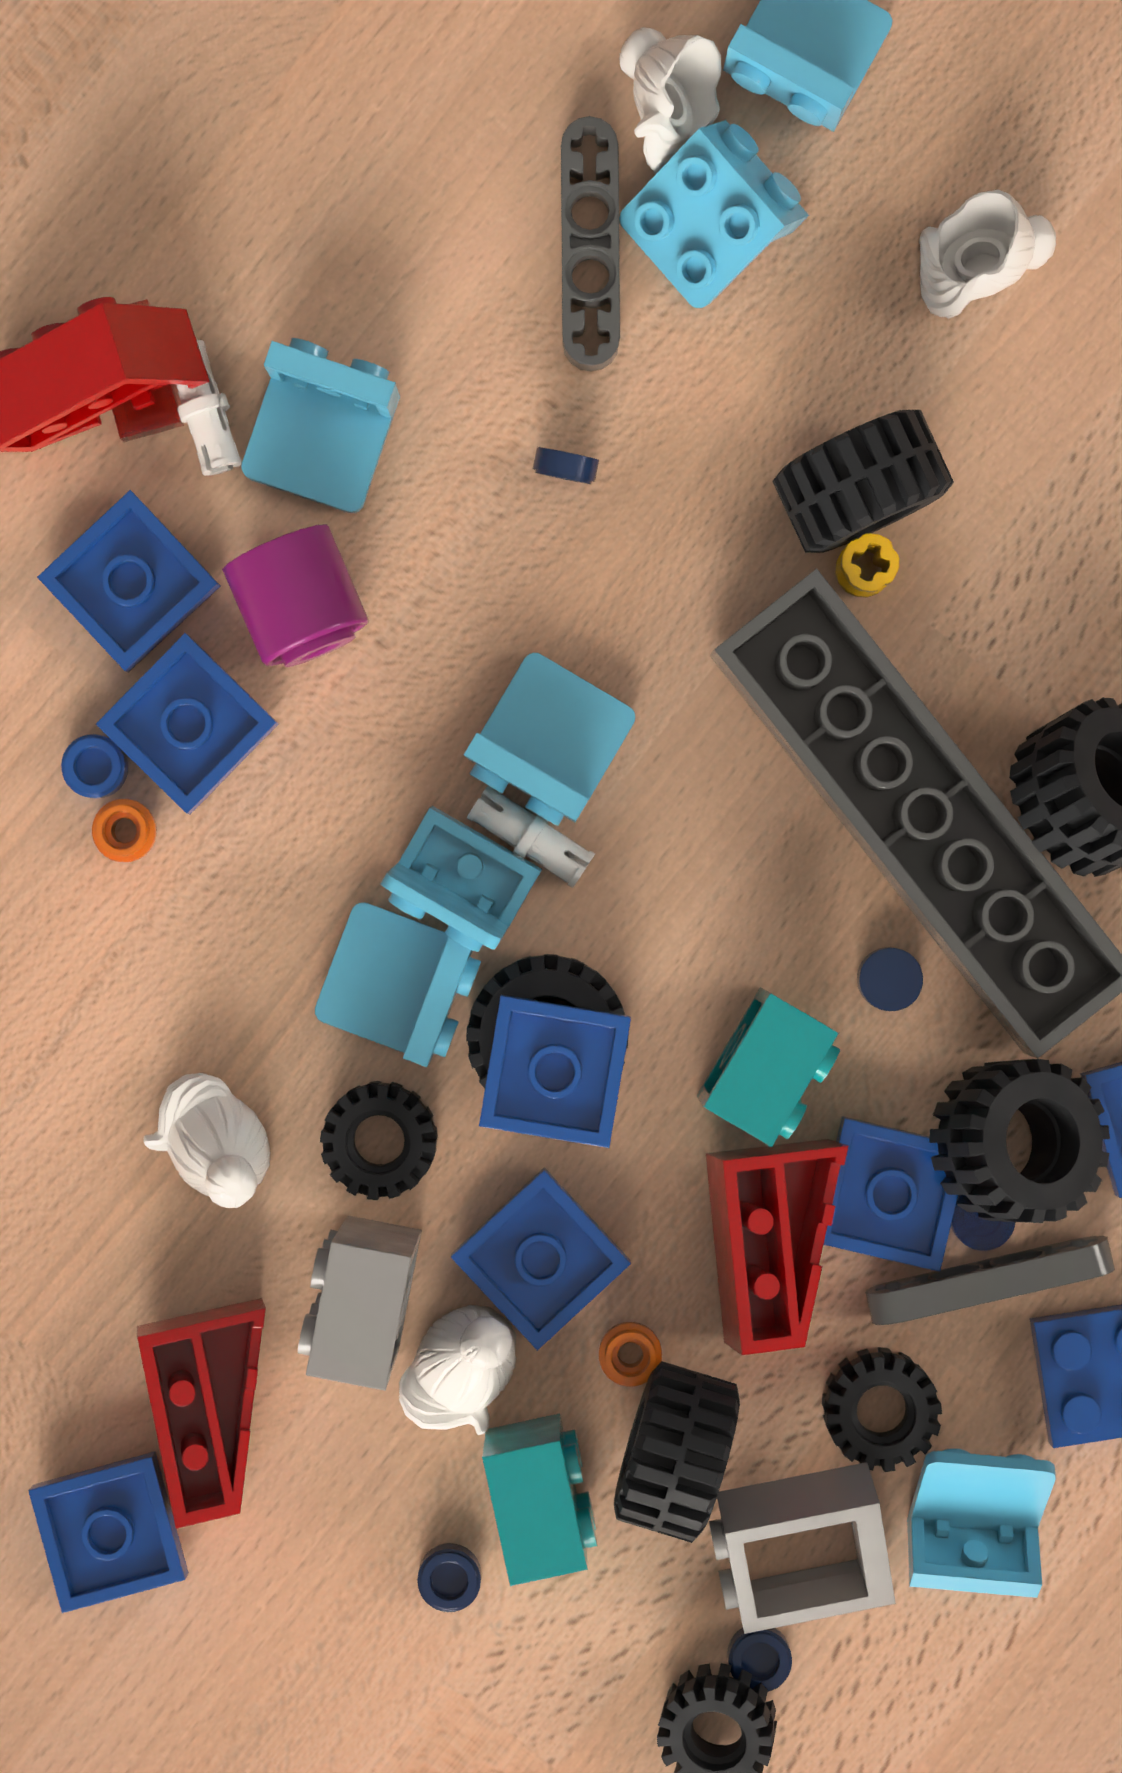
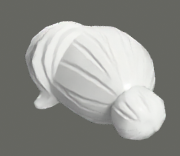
M641 27L635 30L625 41L621 48L619 60L621 70L634 80V100L641 119L634 132L638 138L644 137L643 153L647 165L656 174L699 128L711 125L717 118L720 106L717 100L716 87L721 77V54L714 41L699 35H678L666 39L657 30Z
M1001 190L986 191L973 195L958 210L946 217L938 228L927 227L922 231L919 238L921 297L930 313L948 319L959 315L970 301L991 296L1018 281L1026 269L1035 270L1044 265L1047 259L1052 257L1056 246V232L1052 224L1041 215L1027 217L1022 206L1010 194Z
M204 1073L186 1074L168 1086L159 1108L158 1130L154 1134L145 1135L144 1144L152 1150L168 1151L176 1170L179 1171V1175L195 1190L209 1196L215 1204L225 1208L240 1207L254 1195L257 1185L262 1182L270 1166V1147L263 1125L255 1112L241 1100L237 1099L231 1093L228 1086L218 1077Z
M468 1305L453 1310L434 1322L433 1326L427 1331V1334L423 1336L412 1364L406 1369L399 1382V1401L405 1415L420 1428L450 1429L471 1424L475 1427L478 1435L484 1434L489 1428L487 1406L499 1395L500 1391L504 1390L515 1368L516 1334L510 1321L491 1307Z

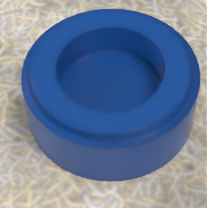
M96 734L85 735L74 740L65 750L61 762L62 775L66 784L75 793L88 798H105L117 792L124 784L128 775V759L126 754L110 738Z

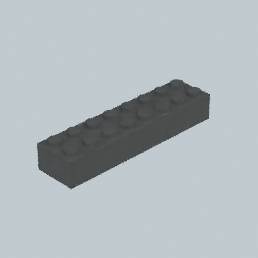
M817 568L713 650L710 657L1024 1054L1038 1059L1122 993V954L1044 855L1034 846L1029 836Z

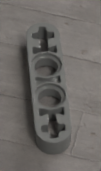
M588 116L578 118L569 124L563 133L561 142L562 343L565 356L572 365L580 370L592 372L602 370L612 363L618 353L620 341L619 160L617 136L611 125L601 118ZM586 135L595 136L597 146L607 147L608 150L597 153L596 181H583V155L580 152L571 150V148L580 147L583 142V136ZM607 177L610 180V184L608 185L602 182H597L598 180ZM570 178H575L583 182L571 185ZM589 196L603 201L609 213L603 225L591 230L577 225L571 213L577 201ZM586 260H594L603 264L609 274V281L606 286L596 293H585L579 290L572 279V273L578 264ZM572 304L590 309L606 304L611 306V312L609 313L597 309L598 335L609 337V343L599 345L597 355H585L584 345L573 343V337H580L584 334L585 309L572 313Z
M1090 1236L942 1269L940 1272L934 1271L882 1283L867 1289L865 1293L872 1323L875 1325H889L1101 1277L1113 1272L1115 1267L1108 1237Z

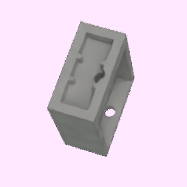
M867 1462L720 1491L718 1493L717 1500L721 1519L709 1521L716 1560L729 1558L730 1569L718 1571L726 1610L739 1607L744 1634L896 1604L880 1502ZM851 1522L857 1555L856 1560L750 1580L743 1543Z

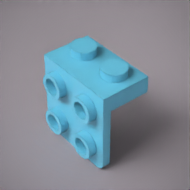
M760 0L746 26L740 24L727 49L723 71L730 74L732 79L746 90L759 95L766 94L786 105L789 111L800 120L814 126L822 125L834 132L892 26V17L886 10L868 0Z
M726 120L699 128L626 205L619 217L620 224L694 308H703L709 305L771 242L793 233L809 216L799 204L801 196L792 182L778 172L772 173L756 155L759 152V148L750 134L736 124L730 125Z
M292 338L289 346L271 341L264 362V367L271 378L241 467L244 475L252 481L347 513L359 512L364 506L400 399L396 382L387 380L390 373L388 370L368 361L353 359L351 366L348 367L326 359L328 350L306 340Z
M531 653L524 658L481 733L475 734L465 751L464 756L475 763L469 774L502 794L507 785L511 784L531 796L525 805L527 809L556 826H559L564 816L576 823L635 722V712L628 705L539 653Z
M431 806L400 861L386 873L380 884L392 892L388 898L392 905L418 919H422L426 912L448 924L445 931L448 937L470 950L479 952L482 945L493 950L496 949L542 868L519 857L509 849L436 807Z
M366 902L358 903L351 910L316 1003L315 1015L323 1023L403 1052V1059L428 1067L434 1054L446 1057L459 1022L448 1018L456 993L466 997L469 996L481 961L470 957L473 950L455 942L444 931Z
M946 1449L928 1453L923 1463L907 1517L909 1587L1038 1598L1042 1587L1038 1527L1056 1480L1055 1465L1050 1461L1036 1460L1022 1454L1002 1457L970 1454L962 1449Z

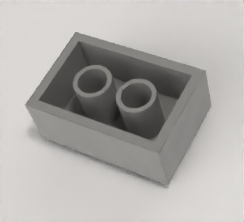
M347 1216L338 1231L330 1230L328 1239H324L322 1248H318L310 1288L320 1289L322 1293L318 1292L316 1302L311 1304L309 1314H305L298 1346V1354L309 1356L306 1370L307 1376L386 1391L399 1352L422 1233L421 1229Z

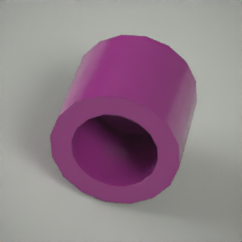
M327 524L303 528L275 538L241 554L227 563L222 569L261 661L266 666L284 663L285 667H292L316 659L356 638L354 633L361 630L369 622Z

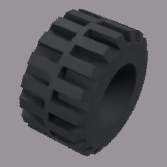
M921 410L895 411L848 430L816 446L785 465L772 481L805 553H824L857 540L863 534L878 531L933 503L942 497L954 483Z
M1103 697L1096 702L1093 699L1083 702L1026 737L1027 741L1020 744L1014 753L1018 762L1010 767L1009 778L1016 784V788L1010 791L1012 803L1019 806L1022 815L1017 818L1023 830L1027 828L1030 830L1034 837L1032 843L1040 853L1045 850L1048 851L1052 863L1061 869L1069 865L1072 873L1080 876H1086L1090 873L1094 877L1102 876L1122 867V703L1117 705L1114 698Z
M554 954L525 957L497 972L476 998L470 1012L466 1033V1041H468L469 1047L468 1057L472 1069L475 1068L480 1078L479 1082L485 1089L501 995L531 1000L552 997L561 999L573 1007L625 1015L619 998L606 979L583 962Z
M1027 1059L984 1063V1066L971 1067L962 1072L964 1080L952 1081L947 1086L944 1092L949 1097V1101L937 1102L933 1116L940 1119L939 1128L930 1129L929 1143L938 1144L939 1155L931 1157L934 1171L945 1172L946 1177L940 1184L948 1195H960L957 1202L958 1206L966 1212H978V1218L989 1221L1043 1223L1044 1221L1056 1222L1067 1218V1211H1079L1088 1203L1084 1192L1097 1191L1102 1182V1179L1096 1174L1098 1167H1107L1110 1153L1102 1151L1103 1139H1110L1109 1126L1100 1125L1098 1118L1100 1114L1105 1112L1099 1099L1088 1098L1087 1095L1092 1087L1083 1077L1071 1078L1072 1069L1063 1064H1050L1049 1060ZM1017 1109L1027 1120L1032 1136L1031 1154L1026 1166L1020 1173L1010 1160L1006 1144L1008 1125Z
M663 1361L651 1372L634 1419L614 1496V1510L617 1520L692 1543L695 1541L708 1523L729 1459L740 1407L737 1384Z

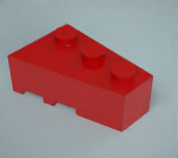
M114 297L96 298L80 305L77 308L78 316L68 322L54 323L35 330L31 334L33 341L23 347L0 351V452H33L102 424L99 415L130 399L136 410L155 404L152 391L168 384L188 385V388L193 389L210 382L187 309L117 304Z
M830 1139L773 1145L772 1147L763 1146L706 1153L724 1343L739 1354L750 1355L805 1347L823 1267L819 1263L827 1226L832 1225L836 1207L832 1203L840 1166L845 1165L849 1145Z
M262 1298L137 1326V1339L176 1529L240 1514L251 1432L250 1425L258 1376V1360L266 1311Z

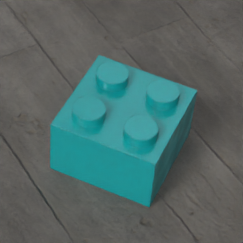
M760 987L698 1092L697 1098L704 1108L772 1147L779 1135L789 1139L799 1125L807 1109V1105L802 1103L800 1098L812 1078L821 1083L830 1072L840 1053V1049L833 1045L839 1033Z
M560 1413L489 1428L485 1432L482 1459L510 1586L588 1570L587 1548L597 1546L596 1523L589 1491L578 1494L575 1484L584 1482L581 1469L583 1463L576 1430L563 1431Z

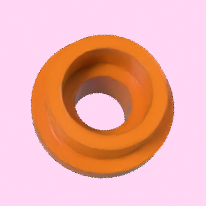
M117 799L107 803L98 811L92 825V836L96 847L105 857L117 862H133L144 857L151 850L156 840L157 826L152 813L146 806L135 800ZM125 818L133 821L136 826V835L128 843H122L115 835L116 824Z
M623 1322L615 1325L607 1331L599 1346V1362L603 1372L613 1382L626 1387H635L646 1383L651 1372L662 1361V1348L658 1337L650 1328L637 1322ZM629 1342L636 1343L642 1349L641 1358L631 1364L623 1362L618 1356L620 1347Z

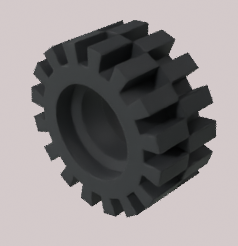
M373 1081L363 1086L359 1085L341 1097L328 1112L324 1120L325 1125L320 1136V1143H323L321 1156L324 1165H329L332 1171L330 1176L336 1183L342 1182L348 1187L346 1191L355 1196L357 1193L366 1195L369 1200H378L379 1197L386 1196L389 1199L398 1197L402 1192L414 1188L422 1177L426 1175L433 1162L438 1138L437 1126L435 1127L432 1119L433 1114L429 1106L426 1107L422 1103L421 1097L417 1093L402 1088L403 1085ZM371 1116L389 1117L403 1131L404 1147L402 1153L390 1163H371L365 1160L356 1148V1130L363 1120Z
M878 1347V1352L870 1353L868 1349L857 1351V1358L851 1361L847 1357L838 1364L841 1368L836 1375L830 1373L826 1381L828 1390L826 1394H822L825 1425L835 1445L841 1449L843 1455L851 1462L854 1459L860 1463L867 1462L869 1470L872 1471L874 1466H881L884 1472L896 1471L894 1464L904 1462L905 1466L909 1467L916 1463L913 1456L920 1450L926 1455L932 1448L929 1442L932 1434L936 1436L939 1434L941 1425L937 1419L938 1414H942V1407L936 1395L937 1390L920 1365L915 1364L909 1356L902 1352H899V1355L892 1353L889 1348ZM876 1386H889L898 1390L903 1395L905 1401V1414L902 1421L894 1429L887 1432L868 1430L859 1422L857 1416V1406L861 1396L867 1390Z
M709 1663L699 1665L696 1678H694L690 1670L680 1675L678 1686L673 1683L668 1691L658 1724L657 1744L658 1747L664 1746L661 1758L666 1767L677 1762L674 1773H763L764 1765L768 1766L772 1754L777 1721L774 1720L776 1708L773 1700L766 1702L768 1690L761 1682L753 1689L750 1688L752 1674L742 1669L738 1679L729 1677L732 1665L721 1663L718 1675H712ZM704 1712L723 1713L733 1718L739 1724L742 1735L738 1741L732 1744H713L704 1740L695 1732L693 1721L699 1714Z

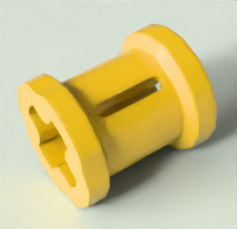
M866 533L857 540L851 541L841 551L836 561L835 575L839 585L845 592L855 597L868 598L878 594L894 580L899 570L900 558L893 549L889 539L879 534ZM865 551L873 553V564L882 568V572H876L868 581L860 578L861 568L852 564V560H858Z

